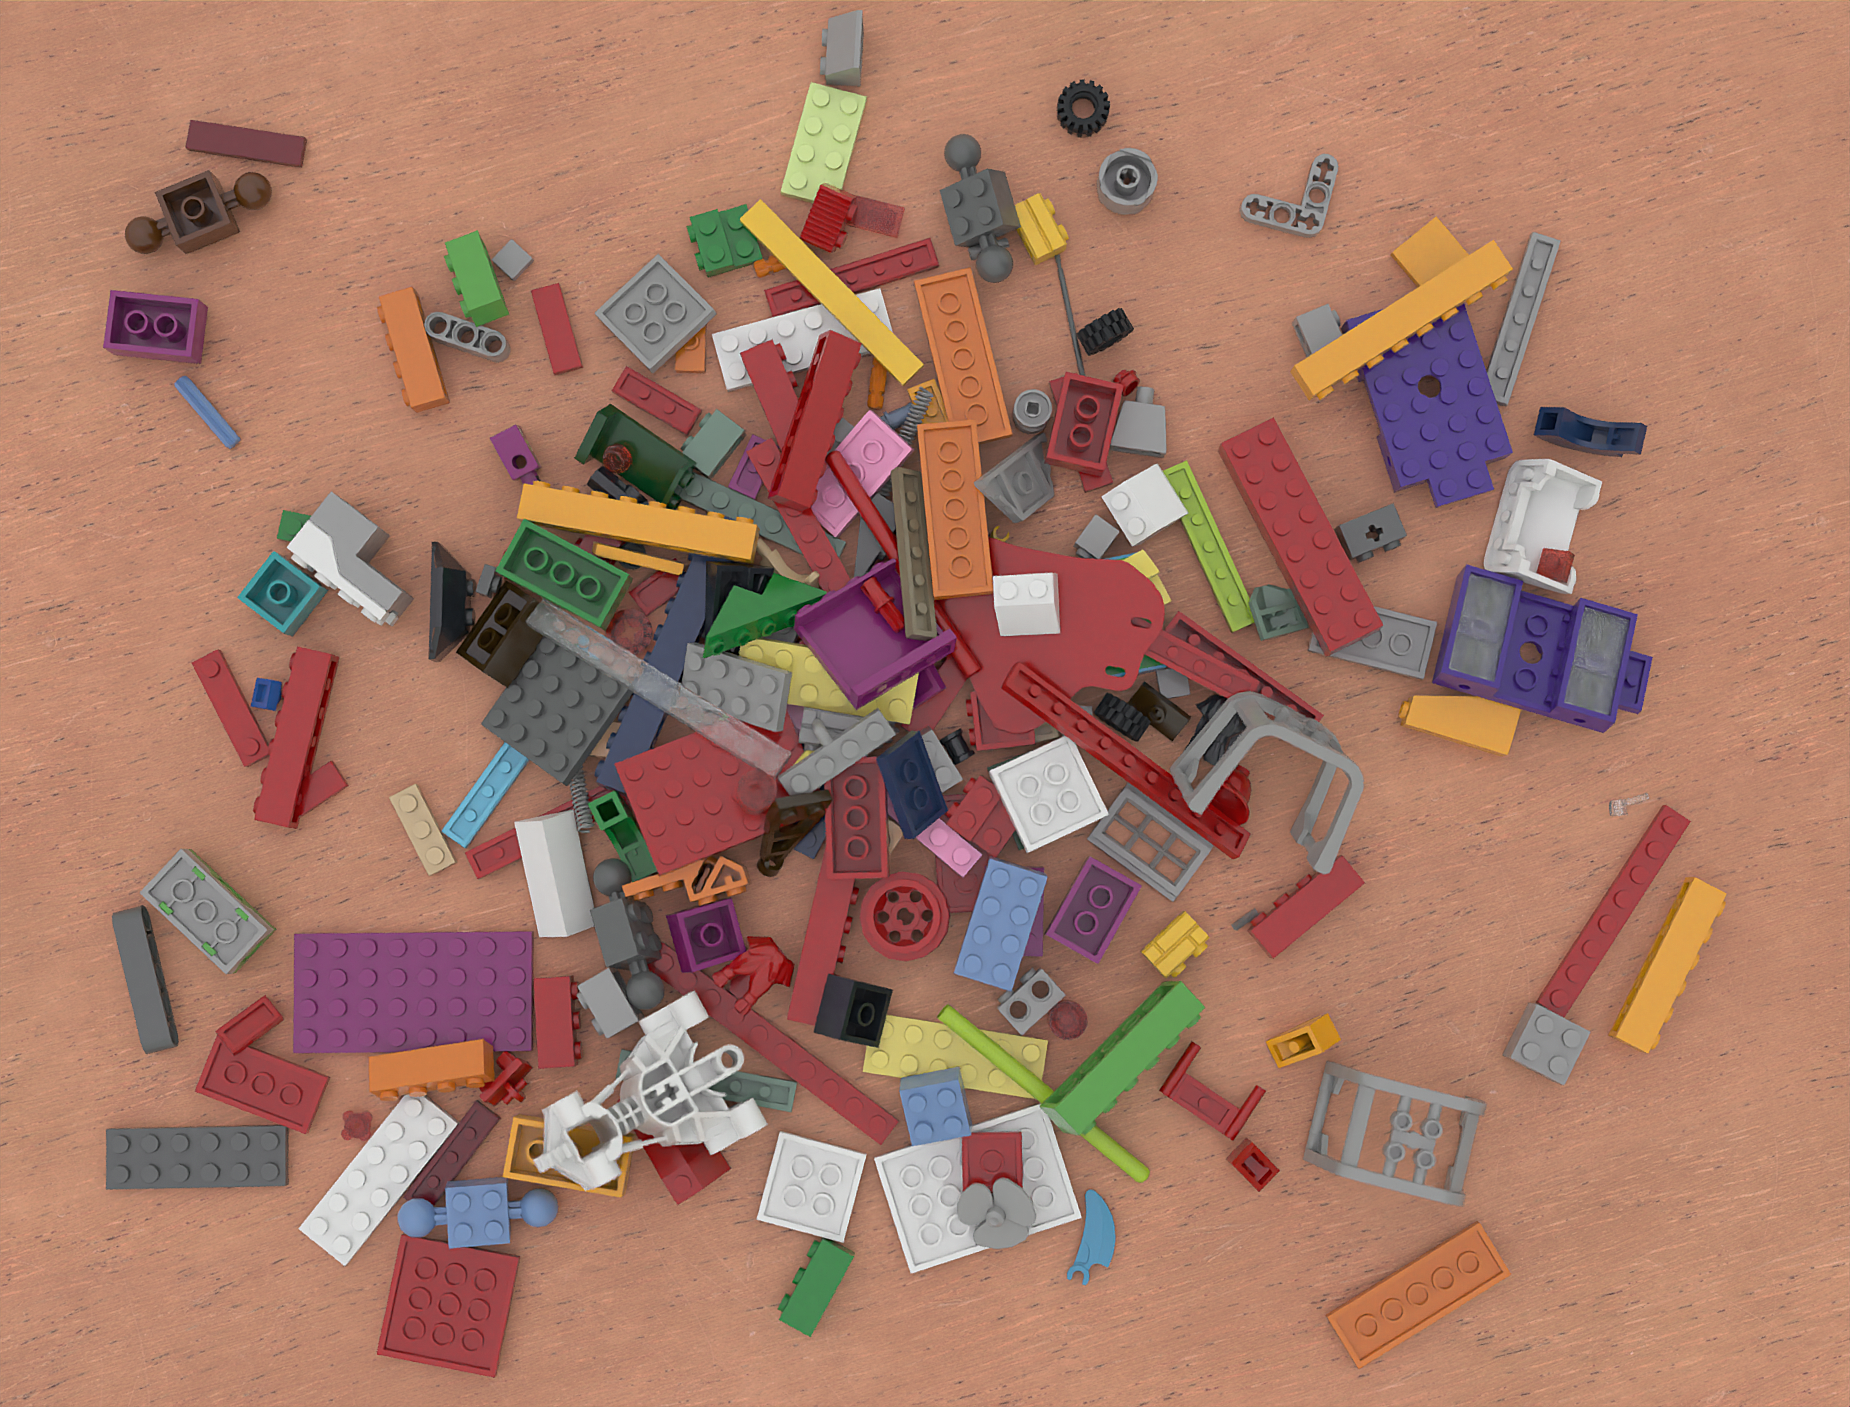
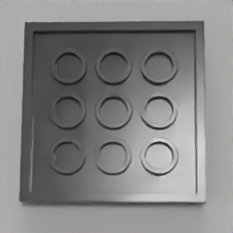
M550 629L536 646L535 652L529 656L520 669L517 678L512 681L508 688H505L481 725L559 782L568 786L636 688Z

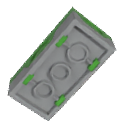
M180 849L140 892L145 899L225 974L236 973L277 930L192 849Z

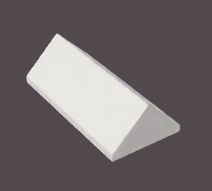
M574 810L515 821L539 937H568L594 927L590 910L594 909V903Z

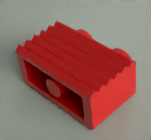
M828 183L821 184L800 239L829 253L835 252L837 248L841 249L848 235L844 231L847 221H853L859 207L855 204L857 196Z

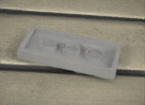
M1374 606L1384 626L1378 632L1328 656L1423 680L1437 622ZM1312 632L1308 652L1325 656Z
M696 642L687 644L679 701L774 732L783 731L792 672L725 651L717 656L702 658L705 645Z

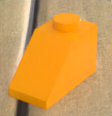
M1326 1013L1307 1020L1267 1040L1266 1044L1278 1068H1282L1323 1053L1339 1042L1341 1038L1329 1014Z

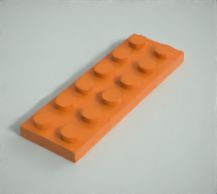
M971 267L915 280L914 285L948 422L976 419L979 445L1012 437V430Z
M976 419L918 424L917 430L934 600L994 594L984 494L974 485V482L982 476Z
M1476 1221L1325 1316L1356 1367L1360 1369L1507 1278L1511 1273L1480 1222Z

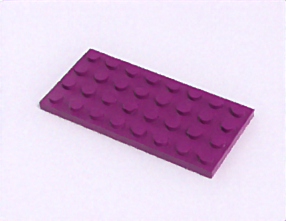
M533 931L294 934L293 1053L402 1052L484 1039L491 1044L493 1051H533Z

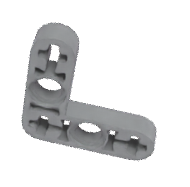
M1321 154L1314 159L1310 167L1301 205L1259 194H1251L1244 198L1240 206L1241 217L1255 225L1304 238L1315 237L1324 225L1338 172L1337 160L1329 154ZM1323 162L1328 163L1327 168L1332 171H1328L1323 182H1319L1321 169L1317 166H1321ZM1313 189H1320L1325 195V200L1321 203H1314L1309 197V192ZM1252 202H1255L1260 210L1266 211L1267 205L1272 206L1267 220L1263 218L1265 212L1257 211L1255 215H1251L1250 209L1246 206H1251ZM1278 209L1286 210L1290 216L1289 221L1286 223L1277 222L1274 218V212ZM1296 213H1299L1300 215L1297 220L1306 221L1308 217L1313 218V223L1317 226H1313L1311 230H1308L1303 222L1298 221L1296 227L1291 225Z

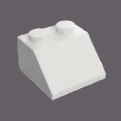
M1158 464L1131 477L1102 496V499L1132 547L1141 545L1188 514L1187 509Z
M1058 573L993 576L994 607L1000 636L1060 633Z

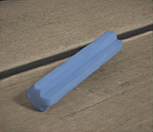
M187 376L180 377L174 383L175 388L227 448L231 449L240 442V437Z

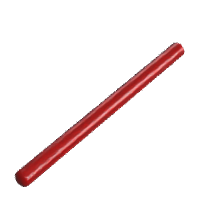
M837 450L831 451L827 454L825 462L888 559L894 558L896 560L895 569L900 575L897 538L841 452ZM934 600L936 623L943 632L951 629L957 637L954 652L950 654L965 677L969 678L981 670V667L938 601Z

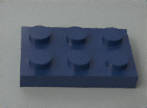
M910 731L876 758L904 838L915 839L948 811L920 731Z

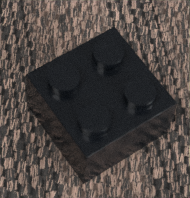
M828 974L814 1033L878 1048L893 989Z

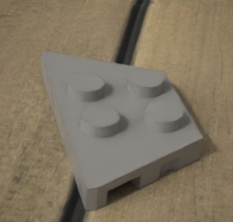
M1045 433L1032 437L974 482L975 487L1013 523L1024 521L1054 496L1053 482L1050 478L1051 467L1048 464H1044L1042 443L1047 442Z

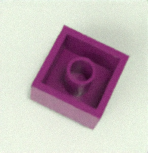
M732 897L718 899L711 903L666 915L682 973L695 972L734 960L738 955L746 951Z

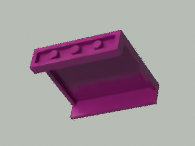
M894 558L886 563L880 562L876 564L869 573L862 577L856 576L852 578L845 587L838 591L832 590L822 597L821 601L812 606L806 605L802 607L795 615L794 630L855 710H858L954 652L957 637L951 629L943 632L936 623L937 636L930 641L906 638L905 629L898 633L894 632L882 614L874 612L875 607L860 589L863 586L862 584L872 577H876L888 595L895 598L893 603L904 617L901 578L895 571L896 560Z

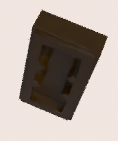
M1145 681L1127 703L1151 721L1150 725L1171 741L1176 738L1191 718L1190 715Z

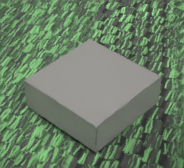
M512 239L492 259L493 263L513 281L534 261Z
M1171 668L1155 671L1159 693L1167 699L1190 695L1188 677Z

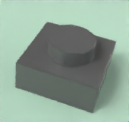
M484 565L475 591L479 595L492 599L493 593H498L502 584V576H499L500 574L495 571L496 567Z

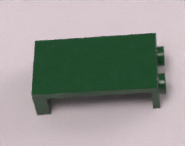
M612 404L597 411L574 457L583 465L595 458L657 502L666 504V509L676 510L682 501L680 494L694 479L695 475L692 471L697 464L694 460Z

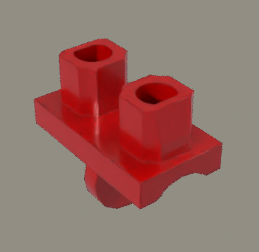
M504 1051L496 1060V1064L503 1072L497 1078L494 1076L495 1081L485 1082L484 1086L479 1088L482 1092L479 1097L485 1103L489 1102L493 1106H496L501 1100L508 1105L514 1098L519 1102H523L526 1096L522 1089L528 1084L524 1077L533 1069L528 1061Z

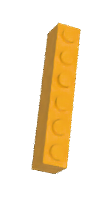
M1696 877L1685 878L1608 1036L1639 1052L1649 1053L1650 1049H1655L1661 1037L1659 1031L1663 1023H1667L1673 1014L1674 1008L1671 1006L1676 996L1679 997L1685 990L1687 984L1685 978L1689 970H1693L1699 961L1700 955L1697 953L1702 943L1705 944L1711 937L1713 932L1711 925L1715 917H1719L1725 908L1726 902L1723 900L1727 893Z

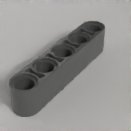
M144 905L115 912L112 915V923L142 1048L146 1054H151L177 1047L179 1043L178 1033L149 913Z

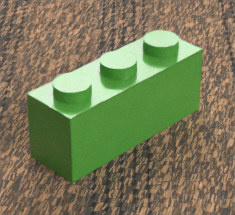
M478 230L445 242L448 255H445L444 259L449 271L455 272L456 277L452 278V282L457 294L463 295L464 300L459 301L465 317L471 316L476 327L509 315L487 248Z

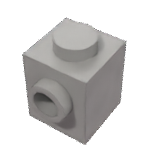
M1095 514L1073 547L1077 549L1076 554L1080 558L1101 559L1120 531Z

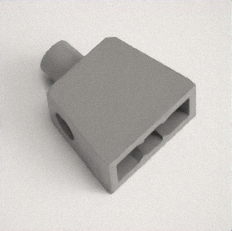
M1137 387L1135 402H1123L1109 450L1164 458L1167 449L1165 406L1153 404L1155 391L1153 388Z

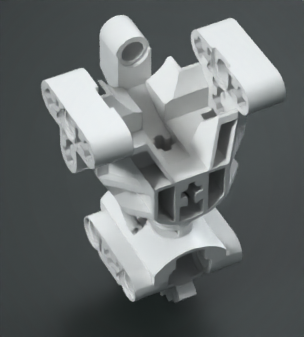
M695 990L639 1021L645 1036L640 1038L628 1058L620 1065L621 1075L611 1085H607L591 1102L584 1104L578 1091L542 1110L544 1114V1154L534 1159L540 1173L553 1168L581 1185L587 1191L599 1187L622 1174L615 1162V1159L619 1158L622 1153L642 1149L644 1145L657 1142L662 1147L700 1144L704 1142L710 1155H713L768 1125L754 1098L728 1108L722 1098L726 1096L725 1093H718L708 1089V1087L742 1067L744 1056L738 1047L734 1045L724 1046L693 1063L694 1052L698 1043H692L686 1030L709 1017ZM722 1053H727L731 1056L733 1061L731 1068H726L722 1064ZM623 1080L620 1090V1102L608 1109L600 1106ZM590 1123L599 1137L600 1144L591 1148L593 1151L590 1154L580 1158L567 1132L577 1126L581 1127ZM634 1129L654 1136V1139L645 1141L640 1139L622 1144V1136Z

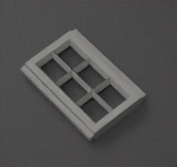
M1130 783L1126 784L1107 810L1109 815L1099 821L1087 838V840L1172 902L1178 897L1214 846ZM1127 801L1147 815L1138 828L1118 815ZM1114 819L1134 833L1125 846L1105 833ZM1151 820H1154L1172 833L1163 847L1143 833ZM1139 837L1159 851L1150 864L1130 851ZM1176 838L1196 851L1188 864H1185L1168 851ZM1163 856H1166L1183 869L1175 882H1172L1155 869Z

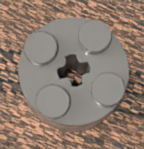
M1123 148L1107 156L1100 167L1097 179L1099 201L1106 208L1117 214H1137L1144 209L1152 199L1158 179L1157 171L1150 157L1143 151L1135 148ZM1125 178L1131 179L1129 185L1123 184Z

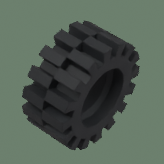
M1080 79L1078 84L1073 81L1070 83V87L1067 88L1066 86L1059 96L1057 118L1058 121H1061V127L1063 129L1066 127L1068 129L1067 133L1071 135L1075 132L1077 137H1082V134H1086L1089 137L1092 136L1094 131L1098 133L1101 127H1104L1106 124L1110 101H1108L1107 92L1103 93V87L1100 84L1097 87L1094 86L1095 81L1090 80L1089 84L1085 83V79ZM1082 98L1090 100L1094 105V113L1088 118L1077 117L1072 111V105L1076 100Z
M1118 308L1084 326L1085 328H1082L1077 333V337L1087 355L1091 356L1121 341L1134 328L1123 308Z
M1110 693L1105 694L1094 711L1095 715L1135 742L1140 740L1151 723L1141 712Z

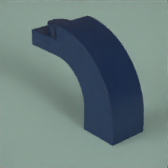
M1540 407L1534 436L1572 450L1603 456L1622 457L1623 454L1641 455L1647 426L1636 422L1595 420L1576 414L1565 407Z

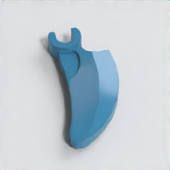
M1094 1189L1087 1190L1085 1194L1086 1220L1083 1237L1074 1265L1067 1272V1279L1071 1280L1075 1271H1081L1084 1274L1083 1285H1086L1089 1281L1090 1274L1088 1270L1093 1264L1098 1263L1109 1267L1114 1254L1116 1240L1115 1224L1109 1207Z

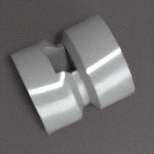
M1032 389L1022 392L1016 398L1012 413L1013 422L1021 432L1037 434L1046 428L1052 413V403L1049 397L1042 391Z

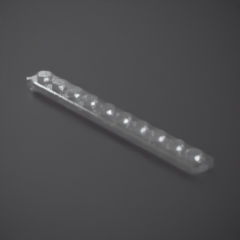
M542 599L526 620L527 626L772 780L775 781L791 758V753L546 599Z

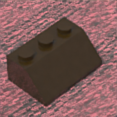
M505 580L456 653L483 673L508 688L519 675L520 669L529 656L535 652L536 646L545 633L550 630L553 621L558 615Z

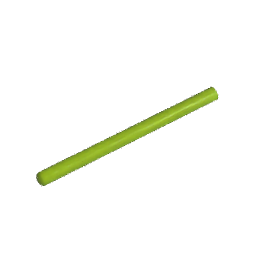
M947 1004L940 1011L937 1018L1041 1104L1054 1092L1053 1089L952 1006ZM1095 1125L1085 1135L1080 1134V1136L1136 1182L1142 1183L1149 1177V1168L1098 1126Z

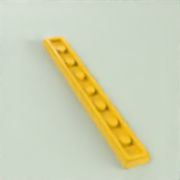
M761 199L740 218V222L858 342L862 343L861 345L902 386L924 367V364Z

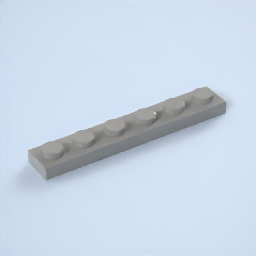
M1536 232L1530 234L1486 370L1497 404L1505 407L1509 403L1561 242Z

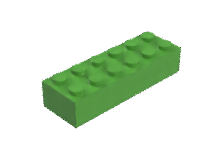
M1182 981L1162 982L1039 1107L1063 1133L1073 1135L1087 1134L1096 1125L1095 1119L1102 1112H1109L1117 1104L1116 1098L1123 1090L1125 1092L1131 1090L1139 1081L1137 1076L1144 1069L1148 1071L1154 1067L1160 1059L1158 1055L1165 1048L1167 1050L1172 1048L1180 1040L1179 1034L1186 1027L1189 1029L1200 1020L1201 1016L1199 1013L1205 1006Z

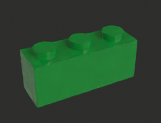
M822 1237L820 1242L814 1240L806 1255L811 1258L807 1267L804 1269L800 1266L792 1281L796 1285L791 1295L785 1293L777 1308L782 1312L779 1320L811 1337L852 1262L855 1252L831 1239Z

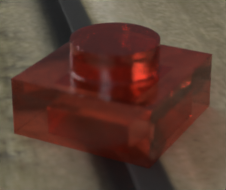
M1543 548L1536 574L1557 582L1567 583L1575 555L1570 551Z

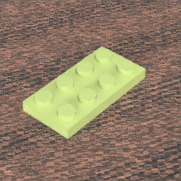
M813 82L810 83L781 188V195L813 203L819 187L823 183H828L841 190L843 189L867 102L866 96Z

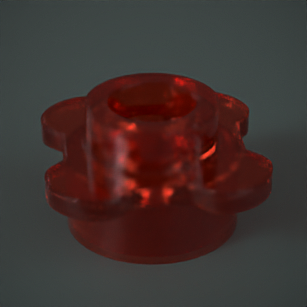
M351 1110L346 1111L342 1116L345 1121L344 1130L341 1132L343 1139L359 1138L361 1141L370 1139L371 1113L368 1111L363 1113H354ZM355 1123H358V1124H359V1128H358V1129H356V1128L354 1127V1124H355Z

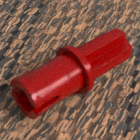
M872 577L863 583L860 589L875 607L874 612L877 614L881 613L894 632L898 633L905 629L904 617L893 603L895 598L888 595L877 578Z

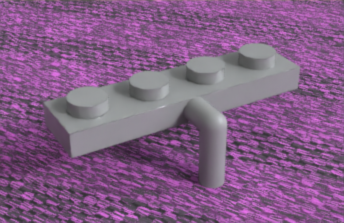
M879 708L833 739L825 729L823 721L815 719L812 722L813 732L822 746L780 774L778 779L790 796L811 793L892 738L896 733Z

